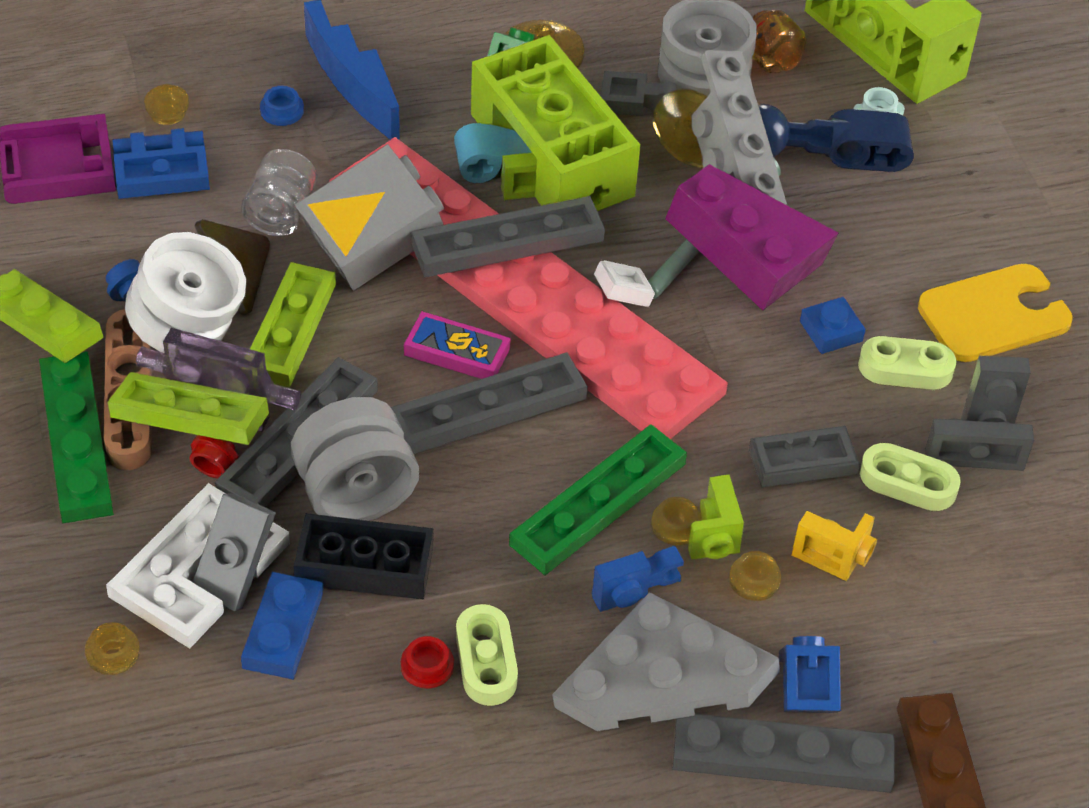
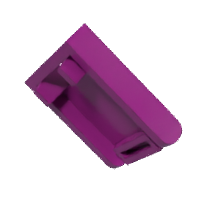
M105 113L9 124L0 127L1 172L4 197L8 203L17 204L116 191ZM101 146L102 159L99 154L84 156L83 148Z

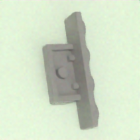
M706 50L702 54L701 60L711 93L691 116L692 130L698 139L703 157V168L710 164L786 205V199L743 53L740 51Z

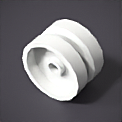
M191 232L167 234L156 239L147 249L138 267V274L134 277L127 292L125 312L129 324L143 342L162 353L177 357L201 356L215 349L225 336L232 322V317L245 297L246 277L241 263L228 248L215 240Z

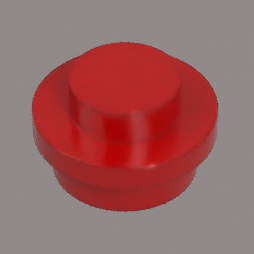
M197 435L191 443L192 453L189 457L191 464L198 471L212 478L218 479L239 458L234 444L226 440Z
M423 636L413 640L401 656L402 675L410 684L416 687L430 689L441 686L453 674V654L446 644L436 637Z

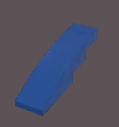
M321 0L304 2L305 35L319 64L336 89L365 120L391 140L394 137L400 139L399 105L377 50L359 52L348 24L331 27Z

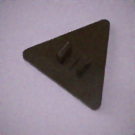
M204 219L197 221L195 229L199 235L209 237L228 248L241 263L246 277L245 297L238 310L242 315L252 312L270 247L268 237Z

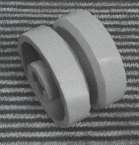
M682 0L670 7L663 17L658 61V77L660 81L677 84L675 95L677 98L693 104H702L711 93L701 56L706 50L742 52L749 76H751L752 56L756 43V23L750 13L737 3L728 0Z
M351 397L330 403L312 413L297 428L291 441L293 461L299 475L305 481L306 493L313 510L318 515L367 521L377 519L396 509L412 494L419 481V465L411 447L404 440V432L396 414L386 402L373 397Z

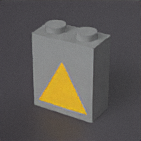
M388 144L295 204L306 227L353 291L414 251L412 247V231L444 225L439 215L444 206L435 191L430 186L422 189L417 182L421 177L411 160L406 155L398 158Z

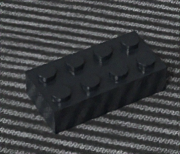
M305 513L294 561V576L320 581L323 583V588L424 600L433 553L434 528Z

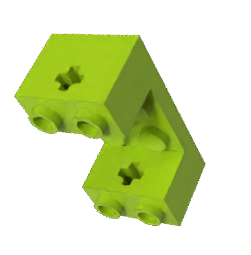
M806 0L804 9L807 14L916 104L966 78L982 15L978 9L966 0H930L915 9L905 0Z
M550 35L472 62L471 115L477 123L500 126L516 131L537 158L535 198L541 206L590 196L596 210L599 211L635 197L640 143Z

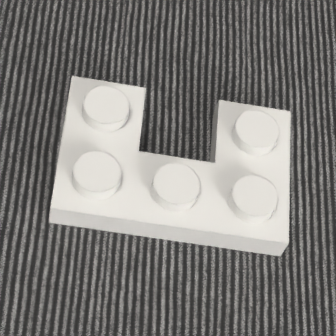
M209 483L106 584L109 598L189 649L224 613L222 600L190 581L196 574L222 495L225 494ZM274 522L270 528L254 575L257 578L290 544L289 531Z

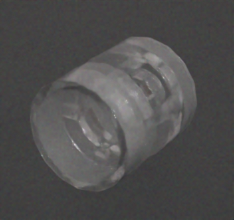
M276 149L269 151L263 157L255 173L254 182L249 186L242 201L241 210L243 217L251 226L265 234L272 236L291 234L297 228L301 219L295 204L313 193L318 179L316 168L307 158L292 150Z

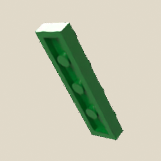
M88 351L81 352L66 363L55 356L40 358L39 364L62 524L112 516L114 513Z
M650 424L510 532L509 546L546 576L686 464L687 452Z

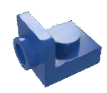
M793 637V645H786L779 650V662H783L784 712H840V646H825L824 637Z

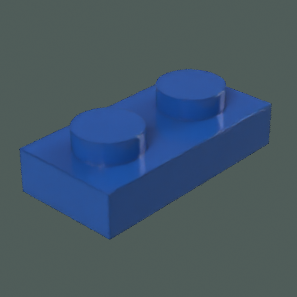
M276 572L271 573L241 655L242 669L294 680L323 596L322 582Z

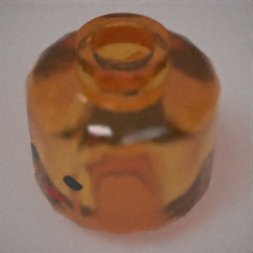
M782 10L758 12L752 17L756 23V43L752 56L753 60L761 69L768 73H780L795 68L800 63L806 48L807 39L804 31Z

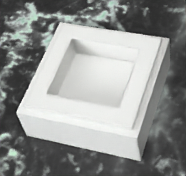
M605 260L599 262L594 275L608 299L645 307L650 306L655 292L641 268Z

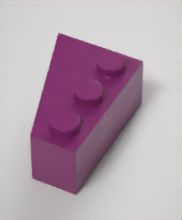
M710 164L678 186L665 218L762 310H765L824 263L839 234L833 229Z

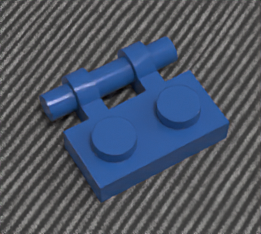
M184 128L171 129V134L144 136V132L130 133V138L112 139L118 199L210 190L203 131L185 132Z

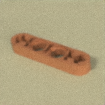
M125 309L113 313L106 323L104 443L108 461L112 466L120 470H133L145 465L150 459L152 452V426L110 418L107 402L127 377V375H121L116 372L119 366L126 363H135L142 367L137 373L152 376V346L143 342L134 330L132 332L133 345L124 344L125 331L133 330L129 324ZM123 431H132L134 440L132 448L122 449L124 447Z

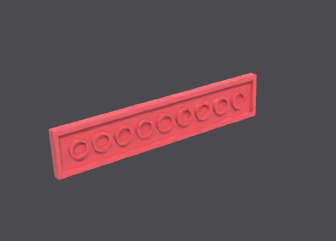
M396 137L329 180V182L388 144L398 158L406 155L411 160L421 177L417 180L421 188L424 189L430 186L435 191L444 206V209L439 212L444 225L499 214ZM414 251L410 253L411 256L417 259ZM552 252L438 275L546 359L568 352L588 386L587 390L640 431H643L652 424L669 439H672L726 395L727 381L620 302L608 299L601 288Z

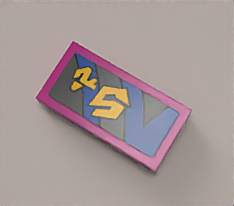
M421 311L404 343V356L483 379L498 374L510 350L511 338Z

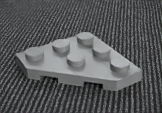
M649 592L552 694L554 707L595 731L619 728L618 721L650 716L651 723L695 716V708L726 704L727 710L745 708L755 701L780 672L779 657Z

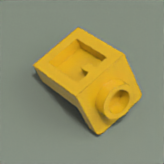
M806 511L798 524L791 556L847 581L855 566L859 564L865 567L874 551L877 539L870 535L875 517L865 513L855 531L852 532L833 520L824 519Z

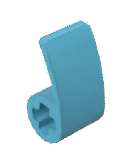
M472 123L460 128L454 136L460 173L465 180L472 183H484L493 179L501 168L502 155L532 153L516 131L500 126Z

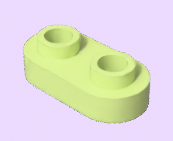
M877 336L870 338L863 344L858 366L865 378L877 384L935 390L941 389L951 382L956 367V357L950 348L939 342Z
M891 443L875 444L869 447L863 455L860 467L861 480L869 489L930 511L947 509L956 500L960 487V476L954 467L944 461Z
M486 604L471 606L460 614L456 623V643L464 689L467 695L479 704L487 706L499 705L508 701L514 695L517 688L518 668L509 621L506 615L494 606ZM484 635L490 639L479 641L475 637ZM485 680H495L498 684L488 685L482 682Z

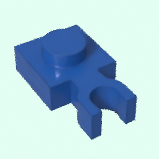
M672 546L656 552L649 558H646L644 552L640 551L597 565L594 569L592 598L600 612L615 607L625 608L632 606L648 594V588L656 585L666 586L681 581V575L677 567L683 566L684 561L676 546Z

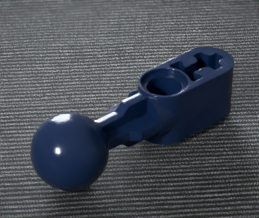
M758 104L773 157L779 155L786 146L803 147L808 153L825 154L826 157L831 158L836 166L841 168L884 172L903 170L914 159L909 121L899 113L844 109L835 112L828 120L814 119L807 123L788 122L786 116L778 108L769 104Z

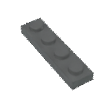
M587 196L412 231V247L425 278L604 241L605 227L591 197Z
M568 352L390 408L396 414L404 432V440L411 447L413 454L585 400L587 399L588 386Z
M337 357L215 481V487L224 493H234L266 508L299 474L291 455V441L297 428L312 413L330 403L351 397H373L378 391L377 378Z
M695 714V716L676 719L672 770L891 793L894 785V734Z

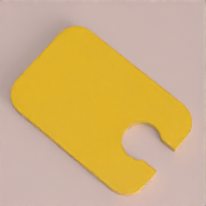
M1016 264L929 289L922 293L918 302L919 313L939 343L950 348L955 354L956 360L961 362L978 360L979 356H992L1068 332L1073 320L1072 313L1063 300L1052 302L1048 307L1040 310L1029 309L1019 301L1018 296L1023 293H1039L1049 290L1050 282L1043 272L1030 264Z

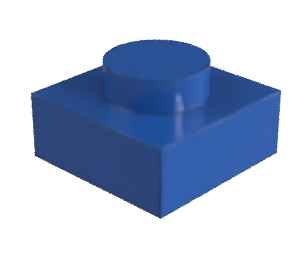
M844 296L803 308L801 312L800 323L821 354L863 342L866 329Z

